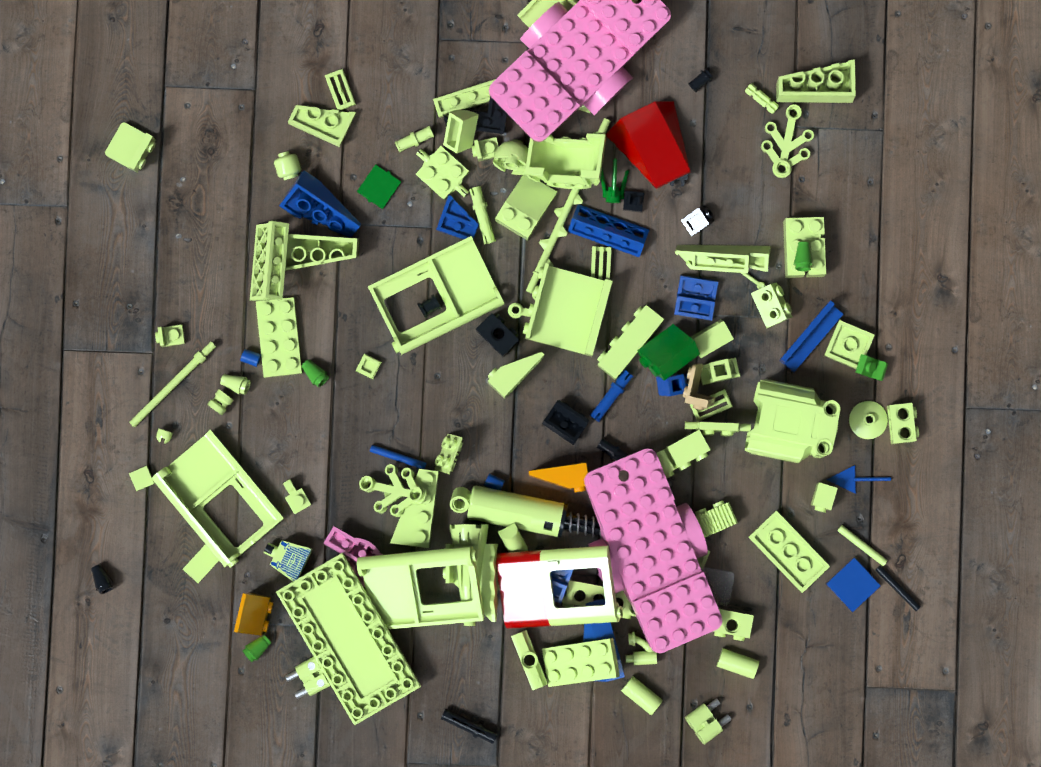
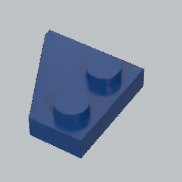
M448 195L436 230L462 240L472 236L474 240L479 224L452 196Z

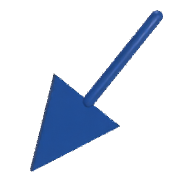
M854 465L827 480L856 494L855 481H891L892 478L855 477Z

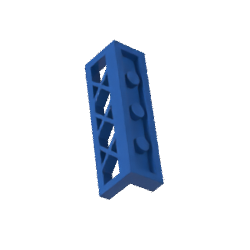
M578 204L568 232L640 258L649 229ZM579 212L584 213V214H586L588 217H582V216L578 215V213H579ZM597 220H603L606 223L602 224L599 223ZM615 226L623 227L624 230H619ZM634 233L642 234L643 238L635 236Z
M831 300L779 360L793 373L842 317L843 313L834 307L835 304Z

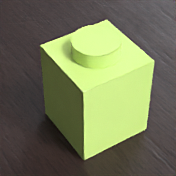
M817 483L811 505L815 506L814 510L826 513V510H831L838 488Z

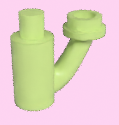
M635 632L628 633L629 645L635 646V643H637L646 651L633 652V655H625L626 663L633 662L634 665L657 664V653L650 648L648 642L636 636Z

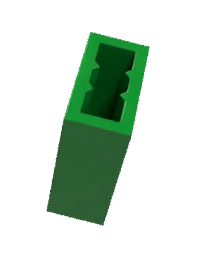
M674 324L637 350L641 365L644 368L648 367L655 377L659 376L664 381L700 355L695 341Z

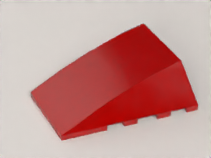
M655 101L620 118L606 133V137L624 153L629 161L639 169L640 173L656 189L690 173L674 101Z

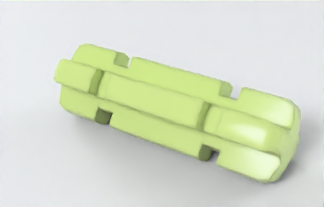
M749 84L745 89L748 95H752L754 100L763 107H767L770 113L773 114L778 109L779 105L774 101L772 102L771 98L760 89L757 90L754 84Z

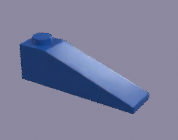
M305 170L294 182L279 205L294 217L299 219L302 217L312 220L313 224H323L328 226L330 230L348 237H352L361 226V223L318 179Z
M605 598L588 602L586 606L605 605ZM611 622L584 624L583 642L613 638L620 677L595 681L608 682L625 677Z

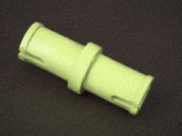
M430 126L415 133L411 132L409 136L395 141L399 152L414 145L416 147L419 146V143L434 137Z

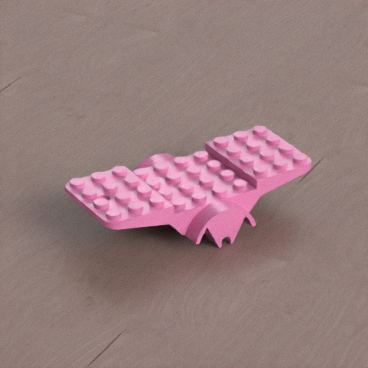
M580 0L569 11L560 2H557L520 38L529 49L490 85L489 95L531 139L536 142H542L583 105L595 116L603 106L608 104L633 79L624 66L669 21L671 12L661 0H642L639 4L633 3L632 0Z
M648 448L587 473L584 478V484L597 517L602 537L589 543L588 546L609 545L615 594L624 591L650 648L656 653H664L720 628L722 616L706 576L702 572L697 560L708 553L704 534L695 514L687 503L676 507L674 496L656 452ZM622 470H626L629 473V478L624 482L618 477L619 472ZM597 568L599 572L598 575L603 581L602 571L600 568Z

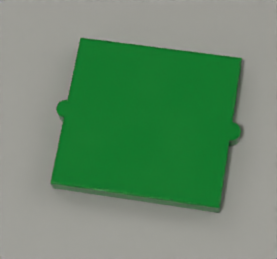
M375 164L357 190V193L368 199L369 203L372 202L383 210L401 184V181L393 177L389 171L386 172Z

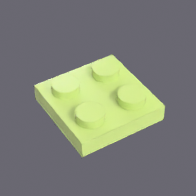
M839 320L824 356L857 369L861 354L867 355L875 335Z

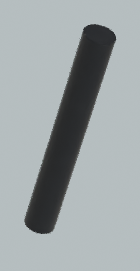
M881 565L875 569L915 611L921 607Z

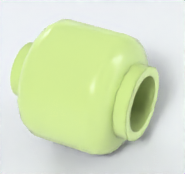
M289 151L278 154L279 158L274 160L277 176L284 180L297 177L301 171L298 156L290 154Z

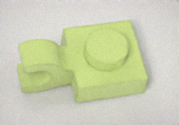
M290 479L283 483L290 494L285 499L294 514L312 505L302 488L296 490Z

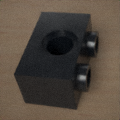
M491 313L476 328V331L504 357L519 342L517 338L519 334L512 327L508 329L504 325L505 320L499 314L495 316ZM496 329L503 330V338L496 339L493 336Z

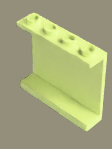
M545 263V267H540L538 278L541 279L540 285H535L533 297H536L535 304H530L528 311L531 319L524 326L523 334H526L525 339L592 357L612 281L585 276L552 267Z

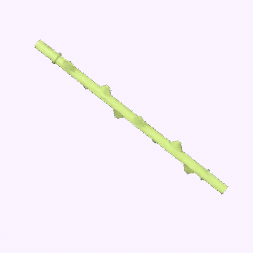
M604 118L598 132L605 134L611 121ZM572 189L564 207L555 208L554 212L558 216V221L549 239H543L539 242L544 251L526 289L531 294L540 279L538 278L540 267L544 268L545 263L549 264V266H554L549 260L550 254L558 237H564L568 234L563 226L572 206L582 204L583 202L578 194L580 189Z

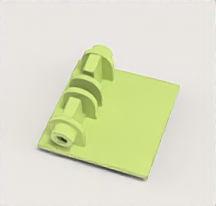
M447 434V437L442 441L441 453L435 460V470L448 475L453 472L456 464L454 460L457 461L455 457L456 455L459 456L457 452L461 451L463 445L462 437Z

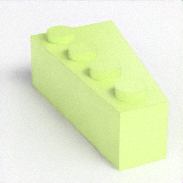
M855 59L841 64H832L824 68L819 67L806 72L802 71L778 77L776 101L853 103L856 96Z
M288 234L285 271L358 258L359 238Z
M419 469L415 482L417 486H421L426 490L427 498L423 504H412L403 510L390 543L423 548L430 547L439 471Z

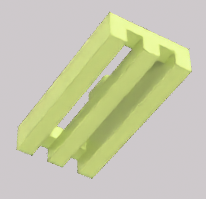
M343 69L325 75L337 110L342 111V109L355 106L356 103ZM339 74H341L351 102L347 103L337 77ZM331 77H334L343 105L339 104L330 80Z
M592 246L591 277L595 278L596 251H600L598 279L602 280L603 252H607L606 279L610 280L611 247Z
M725 389L710 395V397L714 398L723 395L724 398L714 402V405L708 407V409L723 402H727V405L700 417L698 413L708 409L696 410L690 404L696 421H702L733 407Z

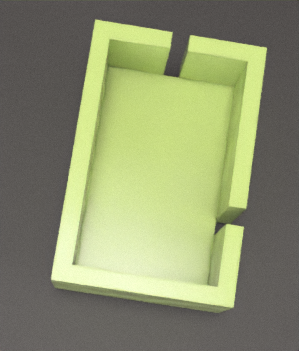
M824 217L785 218L783 221L785 278H801L805 275L806 271H797L793 265L798 242L810 243L813 265L811 270L806 273V277H824L826 275L825 238H821L825 234Z
M700 430L656 454L667 479L674 475L673 471L677 468L682 471L691 466L690 461L696 459L698 462L707 457V452L710 451V448Z

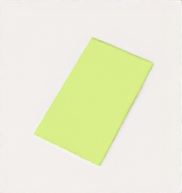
M205 544L183 570L199 583L219 560Z

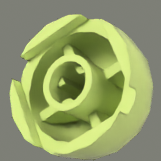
M514 139L504 142L496 149L493 164L501 171L505 172L506 169L513 170L511 174L524 175L528 148L520 140Z

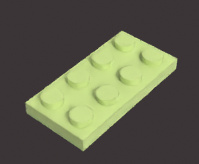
M294 297L283 298V300L256 301L264 378L302 374Z
M777 511L748 537L801 593L830 567Z
M613 638L542 649L548 687L620 677Z

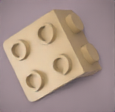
M702 363L694 364L692 368H689L687 373L689 384L685 386L683 392L684 403L692 404L693 408L698 410L708 409L715 402L714 397L697 394L703 368Z

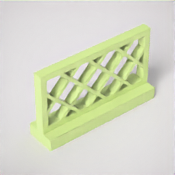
M269 221L266 224L256 225L250 291L251 301L283 300L289 223Z

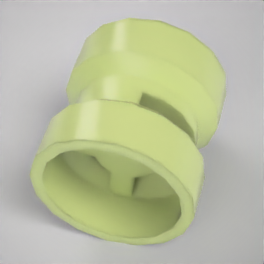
M218 389L214 399L210 400L207 405L223 416L226 412V407L231 405L234 400Z

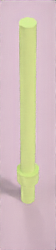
M210 342L202 351H198L194 358L129 423L136 427L199 363L202 364L207 359L206 356L216 345Z

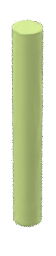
M843 525L838 528L837 531L879 564L882 566L888 561L855 534Z

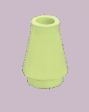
M223 374L220 384L239 395H246L251 382L247 377Z

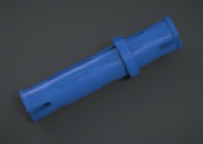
M624 369L615 383H611L610 386L612 387L590 416L600 422L620 393H624L623 389L634 376Z

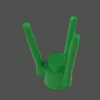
M617 158L613 160L612 187H608V191L603 170L601 171L602 198H606V203H621V199H624V190L629 171H625L619 191V187H616Z

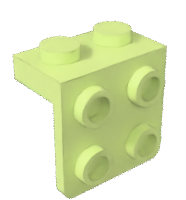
M121 123L105 154L107 157L138 173L139 169L141 170L144 167L148 153L153 151L156 139L127 123Z

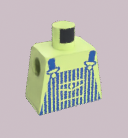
M282 540L279 547L268 543L264 553L273 557L270 563L273 568L290 580L295 581L300 578L313 549Z

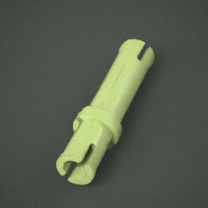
M481 186L471 188L469 191L474 205L472 207L478 218L484 245L496 242L486 208L488 205L484 201Z

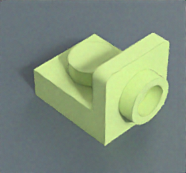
M497 137L480 141L478 139L474 140L475 145L471 146L473 157L477 156L478 161L494 158L498 148Z
M183 325L158 327V332H155L156 342L160 343L161 347L185 344Z

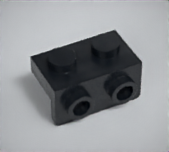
M557 400L542 424L574 445L589 423V420L582 413H578L570 408L567 403Z

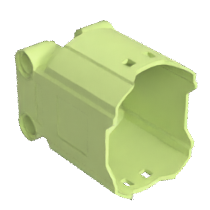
M768 379L758 382L754 396V403L758 407L754 429L747 433L745 451L754 455L800 463L809 455L815 458H822L832 452L840 414V405L836 401L820 400L815 390L809 387ZM826 407L831 409V415L826 412ZM819 444L824 447L823 453L818 449Z

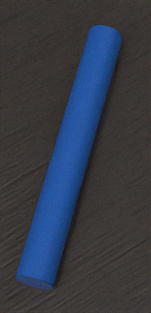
M375 445L371 446L370 452L420 469H425L426 462Z

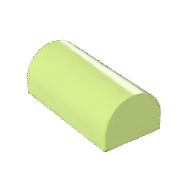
M515 523L498 532L508 552L528 551V547Z
M722 648L716 666L754 679L759 666V660Z
M634 676L630 678L621 690V692L650 715L656 711L663 701Z

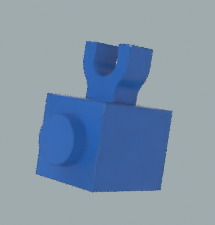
M674 373L665 381L659 376L656 377L659 396L683 394L685 386H688L686 382L687 373Z

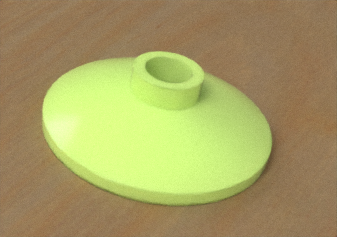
M861 402L850 413V427L860 438L874 439L880 436L887 427V414L884 408L876 402ZM867 416L872 417V423L866 422Z

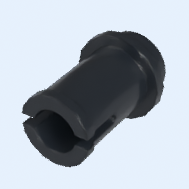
M707 69L701 70V73L688 83L694 92H697L707 82H711L713 76Z

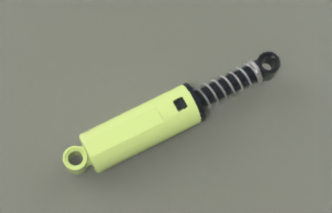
M473 486L472 493L467 488L458 487L453 491L450 500L451 509L457 513H463L468 510L467 518L470 520L505 527L515 523L520 530L559 538L562 537V532L565 529H568L570 533L577 531V534L583 532L585 536L592 534V537L598 535L600 539L602 538L598 520L594 516L587 518V515L581 517L579 513L577 515H572V512L566 514L568 504L481 486Z

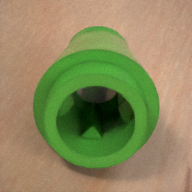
M798 242L793 264L797 271L811 270L813 263L809 242Z
M310 359L302 364L301 367L313 385L321 387L328 381L329 376L327 372Z
M263 635L247 644L242 652L251 662L257 661L271 642Z

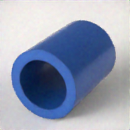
M244 349L240 361L257 367L261 354Z
M489 473L484 486L501 490L505 480Z

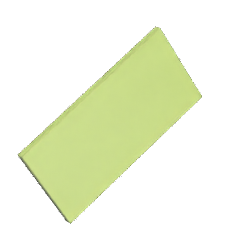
M344 553L337 555L276 591L354 725L421 687L420 682Z

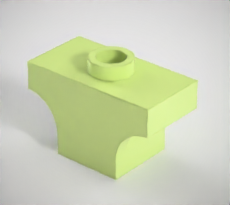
M736 358L719 360L703 365L701 373L702 385L740 377Z

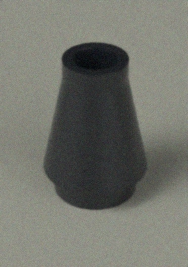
M101 564L91 568L96 591H99V594H105L114 589V582Z

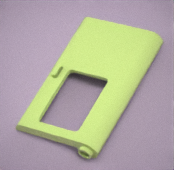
M211 430L168 467L163 468L152 477V480L224 567L229 566L231 568L237 564L239 556L284 519ZM229 485L234 486L263 521V526L239 547L233 546L204 510V506Z

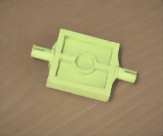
M442 146L430 156L422 148L419 151L424 156L417 152L416 155L424 163L416 175L441 198L445 200L450 193L456 190L463 197L467 196L465 193L468 194L470 191L461 184L470 171Z
M685 421V429L700 430L701 434L706 436H713L714 432H721V436H732L739 431L750 432L751 424Z

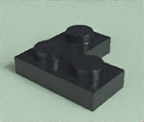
M490 96L488 113L472 111L478 114L476 131L504 134L507 113Z

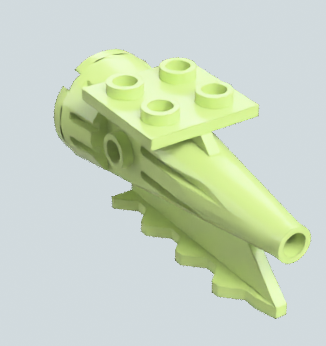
M450 525L452 544H446L444 549L472 546L477 551L478 560L476 565L484 614L491 622H496L498 607L496 556L498 544H486L489 525ZM446 566L443 569V578L446 579V583H454L459 588L461 601L473 600L468 566ZM465 622L464 626H475V622Z

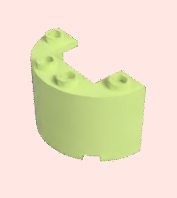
M593 132V134L587 133L586 138L576 140L569 137L556 139L551 134L542 142H536L530 138L525 175L536 182L543 180L548 186L557 188L587 189L591 188L592 184L597 186L600 183L606 135L602 132Z

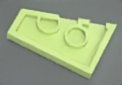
M296 105L288 120V124L340 147L356 116V112H341L333 109L324 110L317 107Z

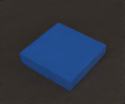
M855 558L851 559L826 583L851 612H854L880 587V584Z

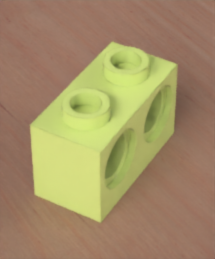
M912 403L888 405L887 413L891 444L917 441L919 429L918 426H915L914 418H917L916 407H913ZM899 409L906 410L907 417L905 419H901L898 416ZM902 428L909 430L908 438H903L900 435Z

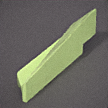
M677 245L675 253L676 255L679 254L685 260L686 265L693 270L748 273L749 268L768 272L770 246Z

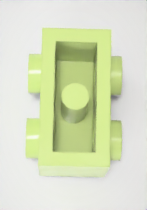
M777 282L751 293L766 328L773 327L792 318V309L785 302L783 289Z

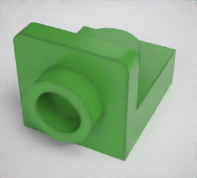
M861 354L855 373L883 381L888 363Z

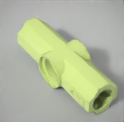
M527 630L512 635L511 638L532 690L547 685V680ZM526 655L534 656L535 663L529 666L524 663Z

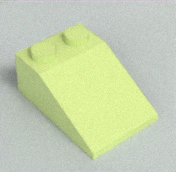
M524 174L503 204L495 221L528 241L556 196L557 191L542 182H536L528 178Z
M540 352L504 365L498 370L494 368L488 375V384L506 399L544 358V354Z

